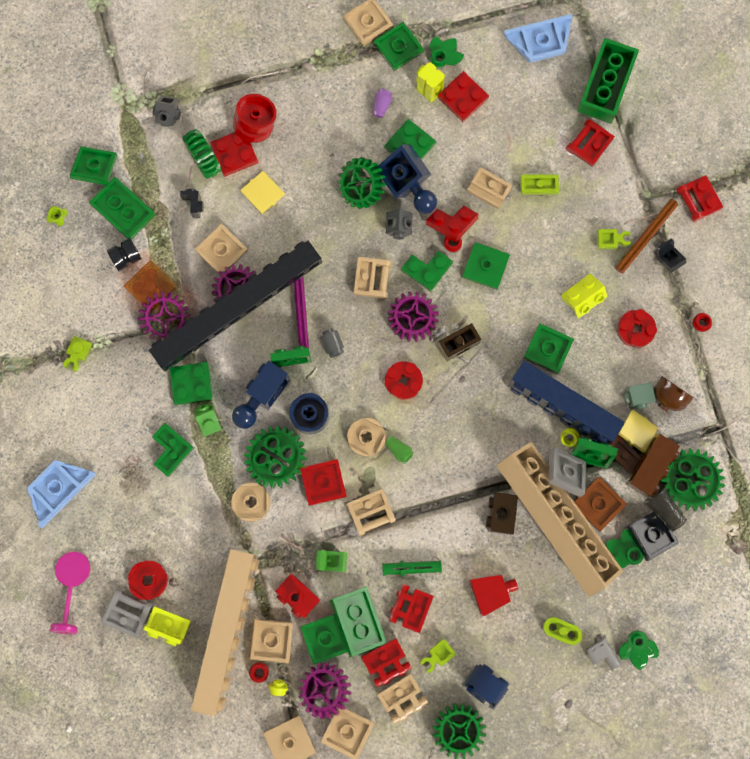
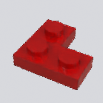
M464 205L453 217L437 208L426 219V225L457 242L478 220L479 214Z

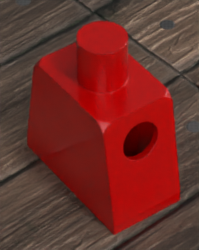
M502 575L469 580L481 616H486L511 602L508 593L519 590L515 578L504 582Z

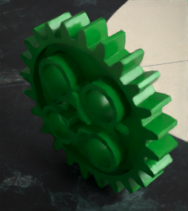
M269 426L268 432L261 429L262 435L259 436L255 433L257 439L249 440L253 445L246 446L250 451L244 454L249 459L244 464L250 466L246 471L252 473L250 477L256 479L258 484L263 482V486L266 488L269 483L272 489L275 488L276 484L282 488L283 482L289 486V479L296 481L294 475H302L299 468L306 467L301 463L307 460L302 455L307 450L301 448L305 444L299 441L300 437L295 435L293 430L288 432L286 427L282 431L279 426H276L275 431L271 426ZM277 440V445L270 448V443ZM262 448H266L274 455L279 456L283 461L289 463V466L286 467L278 460L273 459L269 454L262 451ZM292 450V456L285 458L286 452ZM266 456L265 462L259 464V459ZM281 466V472L274 474L275 468Z
M689 448L686 454L682 449L680 456L678 455L674 462L671 461L668 466L670 470L667 476L660 480V483L666 484L662 491L668 490V494L665 497L672 496L671 504L676 501L679 502L678 508L685 505V511H688L690 506L694 512L697 511L698 506L702 511L705 509V504L711 507L713 505L712 501L717 502L719 500L716 495L721 496L723 494L719 489L725 487L723 483H720V481L726 479L724 476H720V473L724 470L717 469L720 462L713 463L714 456L707 458V451L701 455L700 449L693 453L692 449ZM680 465H687L689 472L681 471ZM701 468L708 471V477L700 474ZM691 476H693L694 480L696 481L694 484L691 483L692 481L691 479H689ZM701 481H708L710 482V485H707L706 483ZM683 483L686 490L679 491L676 484ZM697 487H701L705 490L704 496H701L696 492Z

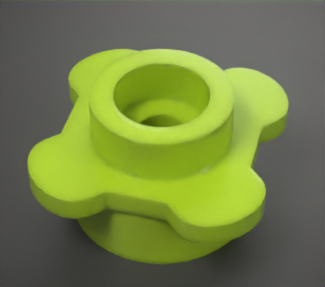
M52 206L46 220L48 223H56L58 226H63L64 218L68 215V211Z

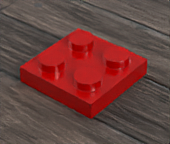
M463 71L438 94L437 98L464 122L489 99V95Z
M235 132L210 142L224 177L259 163L251 143L241 139Z
M338 459L300 468L309 506L347 497Z

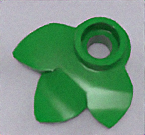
M435 36L431 40L429 46L431 51L430 62L435 67L454 66L463 60L464 54L456 52V38L442 42L440 38ZM439 57L442 61H437L436 58Z
M624 529L622 531L621 540L612 539L606 542L607 549L621 568H625L629 564L637 565L643 560V555L629 530ZM632 551L636 553L635 559L630 557Z
M636 630L631 632L628 636V641L621 645L619 656L621 660L630 658L633 666L641 670L647 665L649 658H658L659 650L656 643L649 640L644 632ZM641 638V642L636 644V639Z

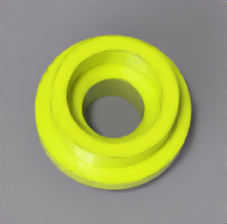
M573 428L563 430L560 436L561 442L567 447H574L580 438L578 431ZM567 435H573L574 439H568Z
M277 679L269 683L268 689H270L271 695L284 696L288 690V685L285 684V681Z

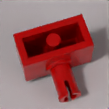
M292 573L275 591L278 594L276 598L284 605L288 603L292 607L290 611L298 618L301 616L306 618L321 601Z

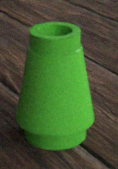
M393 436L385 443L397 461L403 464L407 463L414 454L411 447Z

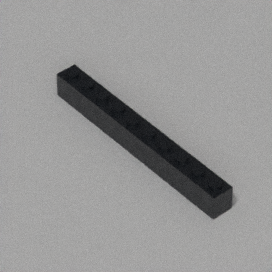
M309 240L298 243L293 251L282 254L277 262L266 265L261 273L250 276L245 284L234 287L231 290L232 293L226 297L221 296L215 301L216 304L212 307L202 309L199 312L200 315L196 318L186 320L183 323L184 326L180 329L170 331L167 334L168 337L164 340L154 342L149 352L164 372L319 266L322 263V258Z

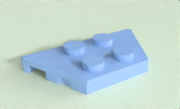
M569 14L505 30L504 37L529 63L564 55L573 16Z
M54 460L27 487L29 496L32 499L33 509L39 521V527L44 528L97 474Z

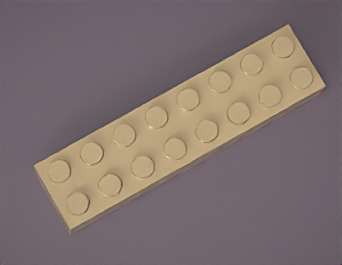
M532 442L496 465L588 597L606 588L623 572L568 492L548 483L549 466Z
M230 549L191 711L216 716L225 708L227 698L224 697V693L229 690L231 678L228 676L229 672L234 669L236 658L233 657L234 651L239 649L241 638H238L239 631L244 629L246 618H243V614L249 608L250 599L248 598V593L254 587L255 579H252L254 571H257L260 560L257 559L258 555Z

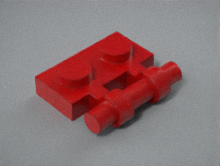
M402 584L400 591H397L395 605L391 607L389 612L391 615L388 621L396 624L399 616L404 618L402 627L420 633L434 596L415 589L413 596L407 594L410 586ZM405 600L410 601L406 613L401 611Z
M397 638L362 656L370 675L377 671L380 677L373 680L376 687L383 684L387 685L390 683V680L399 675L402 677L406 675L405 672L412 669L409 661L403 665L399 661L406 656ZM394 663L396 668L385 673L383 668Z

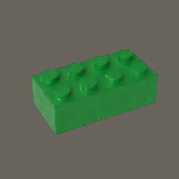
M604 37L577 112L612 124L639 49Z

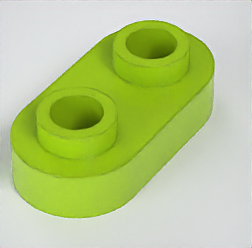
M549 617L543 623L544 633L563 643L576 645L582 639L580 628L556 617ZM551 623H554L556 625V629L554 631H551L549 629V625ZM569 631L574 632V637L572 639L568 637Z

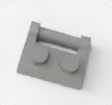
M117 589L101 623L139 638L153 609V604H145L123 594V591ZM121 601L143 612L141 616H138L118 607V602Z

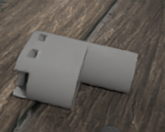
M606 638L601 639L585 650L593 665L603 659L606 660L611 670L621 665L620 660Z

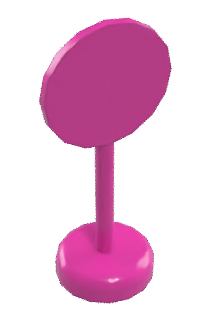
M68 552L57 561L55 575L60 583L68 586L63 621L62 623L51 624L49 632L66 635H76L78 633L77 626L67 624L73 587L84 583L90 573V563L82 553Z

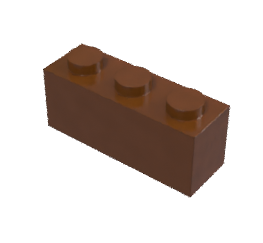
M662 434L655 435L626 485L645 497L655 495L660 488L658 483L661 478L664 479L670 470L668 468L669 464L678 457L680 445Z

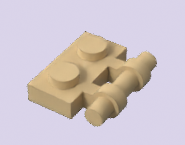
M411 673L377 694L387 713L392 709L396 710L397 713L391 717L394 724L401 720L402 722L408 719L407 716L415 711L419 712L423 709L424 705L428 704L425 696L417 700L415 695L421 692V689ZM410 699L412 704L402 710L400 704Z

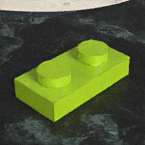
M559 174L521 175L520 177L521 195L559 194Z

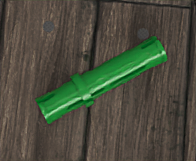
M401 560L400 563H382L383 576L442 573L441 560L404 562V560ZM431 566L430 568H414ZM407 567H410V569H393V568H407Z

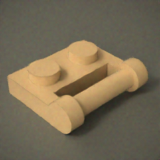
M358 257L354 295L387 299L388 273L392 262L389 260ZM376 266L382 267L379 291L373 290Z
M383 489L347 503L360 536L386 523L396 522ZM382 510L386 511L387 515L363 525L360 522V519Z

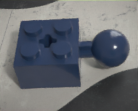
M401 145L381 162L377 169H383L380 175L386 177L382 180L396 199L405 198L412 192L415 209L422 214L431 213L437 206V197L432 191L424 190L420 184L432 174L411 145Z
M270 361L260 366L257 371L259 375L255 380L251 379L246 386V389H248L246 393L250 398L247 404L238 405L232 412L233 423L241 429L250 428L255 424L257 419L256 409L259 405L269 411L290 382L288 373Z

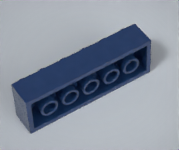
M525 360L508 385L511 388V392L518 396H525L530 404L534 406L538 404L544 408L543 411L546 414L559 417L561 423L566 426L572 425L577 428L576 430L582 436L586 437L588 435L593 438V442L599 444L613 443L625 424L623 420Z

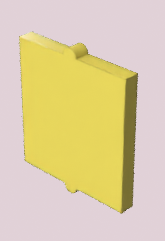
M264 171L254 179H250V182L240 190L261 214L265 213L271 206H275V203L285 195Z
M632 409L618 435L627 440L629 445L635 446L644 453L658 427L648 421L647 417H643Z

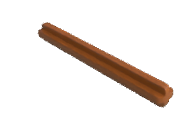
M670 199L615 267L619 273L623 274L676 209L678 206L677 201Z

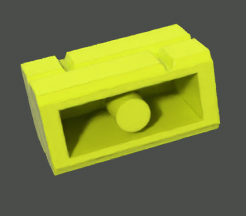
M430 62L425 66L422 65L417 70L416 74L418 77L416 82L417 91L421 95H425V98L431 103L443 90L445 74L437 70V67Z

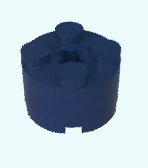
M313 393L302 394L290 406V419L294 427L301 433L308 435L319 433L326 427L329 421L327 404L319 395ZM312 410L314 416L312 415L310 418H307L305 413Z
M475 665L462 683V686L467 687L466 690L483 704L485 701L490 704L489 708L494 710L509 690L507 688L509 683L502 677H495L492 674L494 671L487 665Z

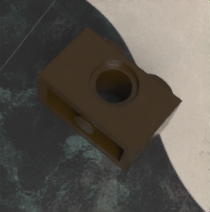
M471 323L438 341L437 346L446 362L479 345L482 339Z
M495 492L493 497H489L488 508H491V515L487 516L486 527L489 528V532L514 535L518 503L517 495ZM499 508L506 511L504 519L497 517L496 512Z

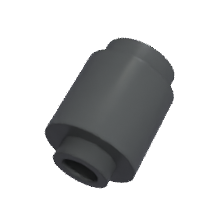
M333 328L322 332L323 336L320 339L326 354H329L330 358L343 354L344 345L338 330L333 331Z

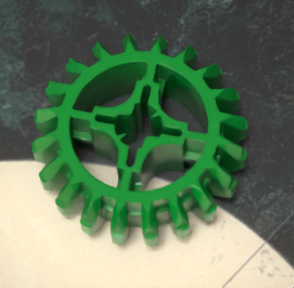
M194 129L187 132L183 136V142L203 176L207 179L213 178L221 172L216 156L199 130Z
M360 157L359 159L353 158L352 161L346 162V166L341 167L343 173L338 174L341 180L337 181L341 187L337 190L343 192L340 197H346L345 203H350L351 207L357 206L358 209H363V207L370 208L371 205L377 204L376 200L382 199L380 194L385 192L382 186H386V183H382V179L386 176L380 175L383 169H377L378 163H372L371 159ZM363 169L369 173L370 178L363 172ZM360 181H366L362 185H357L360 184Z
M453 703L454 710H450L448 705L445 706L446 714L441 710L439 711L442 719L434 718L439 725H432V729L438 730V732L432 734L433 738H440L435 741L436 746L443 744L440 747V751L443 752L448 749L446 752L448 757L454 752V759H458L459 753H461L463 759H466L465 752H468L472 757L474 754L471 749L473 748L479 752L480 749L476 744L484 745V741L479 738L486 737L487 735L485 732L480 731L485 729L486 725H479L484 720L482 716L476 718L479 711L475 710L471 713V705L464 710V703L460 704V709H457L456 703ZM457 714L468 716L461 722H455L450 718ZM472 721L475 724L473 740L467 734V729ZM445 722L452 729L449 738L446 741L443 737V727ZM452 724H454L458 728H461L463 726L464 729L462 730L467 738H465L463 735L459 733L455 735L454 733L456 731L454 730L455 728ZM459 739L468 743L464 747L451 746L452 743Z

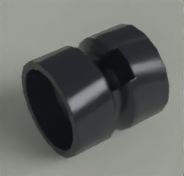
M131 238L121 242L120 247L115 245L106 250L118 272L127 268L128 263L134 264L142 259Z

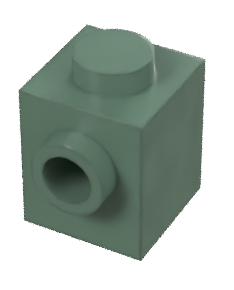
M652 382L630 386L625 389L624 400L629 405V408L635 407L636 410L645 409L648 404L656 401Z

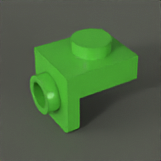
M202 404L195 410V417L203 436L222 430L213 404Z
M318 550L315 558L316 570L346 572L348 552Z

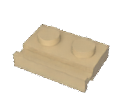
M480 167L466 192L499 210L513 185Z

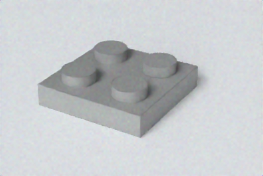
M556 447L550 450L548 483L579 497L585 494L586 462Z

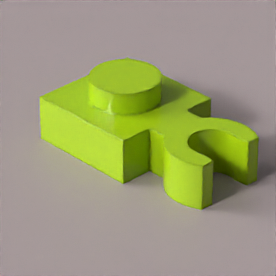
M598 229V249H617L618 244L623 247L630 246L631 241H625L623 237L630 236L631 233L624 231L621 234H617V229Z
M73 336L66 351L70 358L64 361L63 367L68 368L70 363H74L72 370L77 372L79 370V360H86L93 344Z
M443 638L429 650L432 656L423 658L420 664L422 665L426 661L430 662L431 667L426 670L430 673L434 670L436 663L442 667L456 653Z

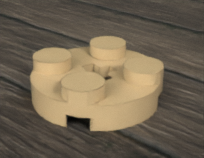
M363 418L355 421L347 433L348 445L351 450L362 457H372L379 453L384 447L386 440L382 425L372 418ZM368 432L372 440L365 443L361 435H366Z
M245 483L234 492L231 505L233 511L240 519L246 522H256L266 517L271 507V498L267 490L261 485ZM250 497L257 501L253 508L246 504Z

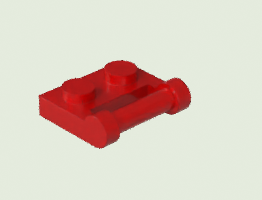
M587 119L584 127L573 142L566 146V150L593 167L615 136L594 121ZM589 131H594L595 133L582 150L578 148Z
M706 175L676 189L678 195L681 194L693 222L723 209V205ZM689 190H691L692 194L694 195L698 205L702 210L701 212H699L697 207L695 206L690 194L688 193Z

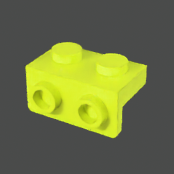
M590 273L564 292L561 298L574 310L575 316L580 318L597 304L602 303L607 298L605 286Z
M154 606L147 625L144 626L143 630L147 631L146 635L158 639L160 636L166 639V643L176 646L183 643L191 620Z

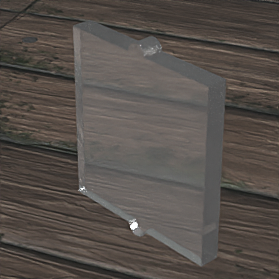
M685 409L676 412L672 411L670 418L667 419L668 423L663 435L695 448L699 436L703 434L701 431L706 419Z

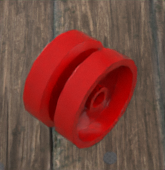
M253 93L243 96L236 105L233 118L235 133L241 139L252 143L263 142L268 139L273 132L277 117L274 103L261 94Z

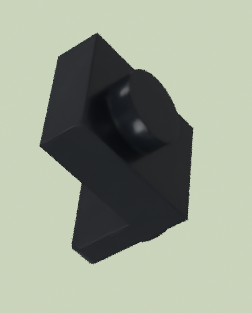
M195 189L180 191L182 200H191L190 213L192 217L200 218L201 212H204V202L201 201L199 191Z
M673 239L662 242L656 248L657 259L671 273L687 263L686 258L675 248Z

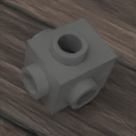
M163 95L158 98L153 107L155 123L161 124L164 127H170L180 119L181 109H178V98Z
M403 209L386 212L385 234L391 235L394 239L398 240L412 235L413 213Z

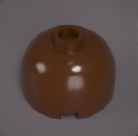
M663 376L659 379L654 389L655 398L659 402L657 406L666 412L669 409L675 412L681 411L694 398Z

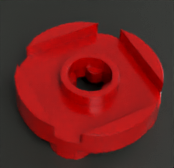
M643 309L631 310L621 317L617 329L620 340L625 345L636 348L648 345L657 333L655 320ZM634 324L641 326V333L633 332Z
M401 361L393 364L387 370L385 376L387 391L400 400L414 398L421 390L423 384L422 373L412 362ZM401 376L409 378V381H407L406 386H403V383L398 382V380L401 379Z
M145 560L131 568L128 574L129 589L139 599L153 600L164 593L168 585L169 576L160 563ZM151 575L153 583L145 585L144 576L148 577Z

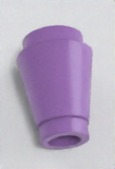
M378 89V92L375 93L373 116L378 118L384 117L393 99L390 91Z

